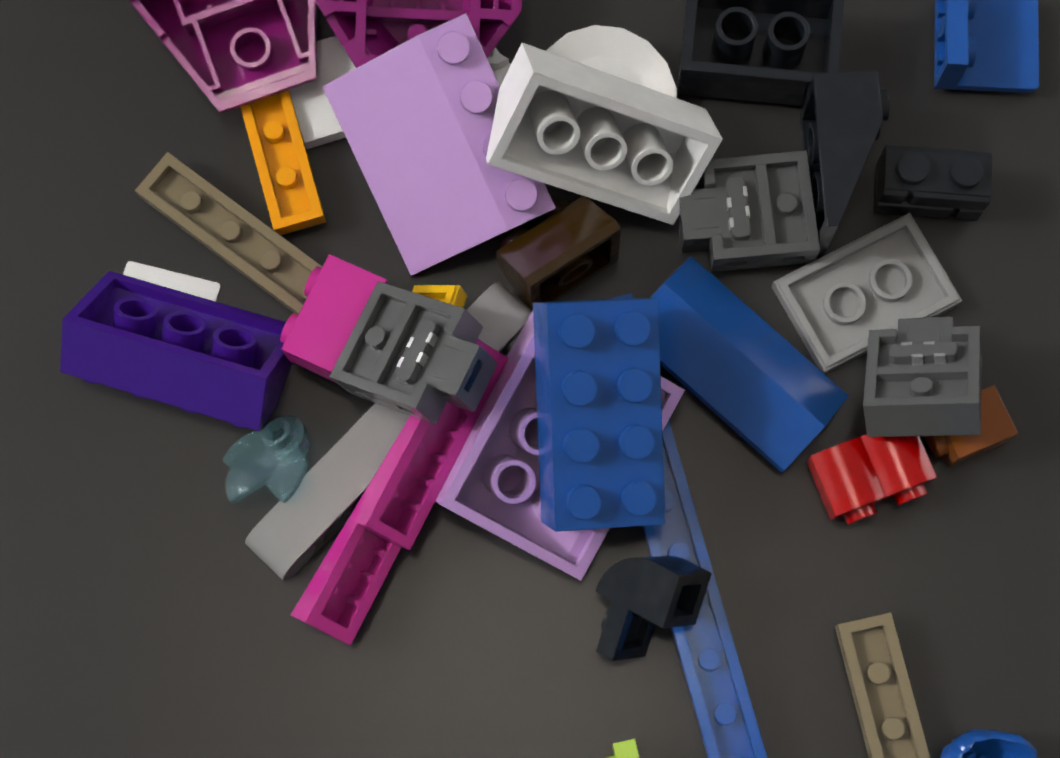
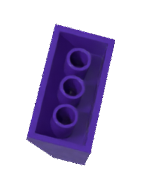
M108 271L62 320L61 373L81 378L88 383L102 384L129 392L138 398H149L176 406L189 413H199L223 420L239 428L261 430L279 403L292 363L281 350L284 343L280 341V337L286 322L112 271Z

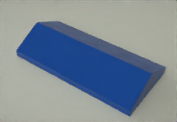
M692 256L651 296V298L658 299L660 365L781 473L823 430L849 395Z

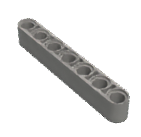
M500 281L495 282L485 290L467 309L483 326L478 339L506 357L532 313V310ZM375 403L263 517L249 533L245 544L283 581L293 577L344 526L410 415Z

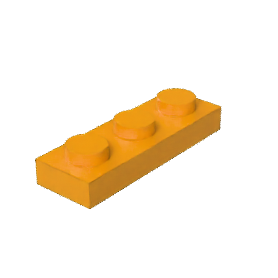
M288 90L240 107L273 230L279 235H284L326 223L290 91Z

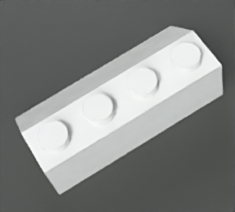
M521 43L499 88L486 161L488 165L674 225L680 214L679 198L691 195L723 138L705 108L534 46Z

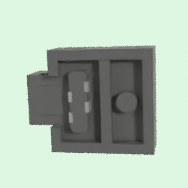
M807 150L711 159L700 178L701 189H694L691 195L679 198L680 214L678 216L681 252L709 251L711 272L811 263L816 260L820 251Z
M378 281L329 378L352 395L436 425L446 402L475 412L498 362L480 345L475 344L483 326L466 309Z
M953 317L898 319V333L896 329L869 330L863 399L867 437L981 435L982 348L980 326L954 327Z

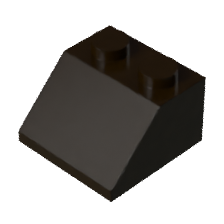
M585 196L580 197L573 203L570 200H564L556 204L555 209L544 215L545 220L529 231L526 227L512 232L501 242L502 248L496 251L499 268L523 303L532 311L533 303L555 302L618 261L621 235L620 226L615 219Z

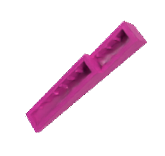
M477 339L475 344L480 345L498 362V365L475 412L446 402L436 425L412 416L409 417L292 611L291 616L351 646L400 549H411L509 359L508 357Z

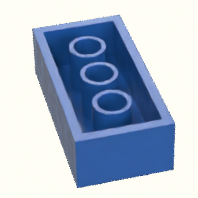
M627 298L533 303L541 522L555 532L666 524L658 299Z

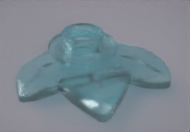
M292 415L278 417L268 423L263 430L250 432L242 436L229 448L223 458V462L231 467L225 480L227 497L231 503L236 504L264 485H267L270 491L284 503L288 502L294 495L308 468L305 455L310 444L307 428L299 418Z

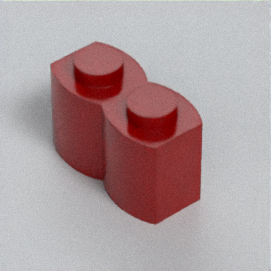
M867 434L811 455L806 461L830 520L832 521L844 516L847 525L878 514L874 504L894 497L897 506L927 495L928 492L925 485L937 478L919 436L867 437Z

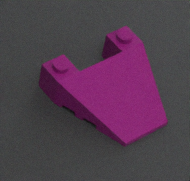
M129 0L131 5L220 114L317 80V4L315 0Z

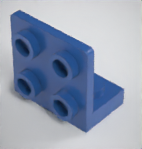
M935 0L934 89L1034 93L1038 89V0Z

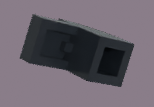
M669 555L627 558L612 565L604 573L596 588L597 593L612 600L609 610L602 620V633L596 652L611 661L645 657L655 625L661 628L695 625L712 573L683 558Z

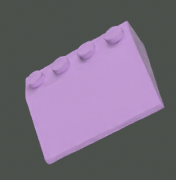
M466 13L411 38L322 86L411 276L556 208L545 183L487 164L486 156L500 86Z
M532 311L507 356L509 359L450 471L436 502L581 581L610 528L555 532L541 522L534 322ZM660 376L663 432L685 390Z

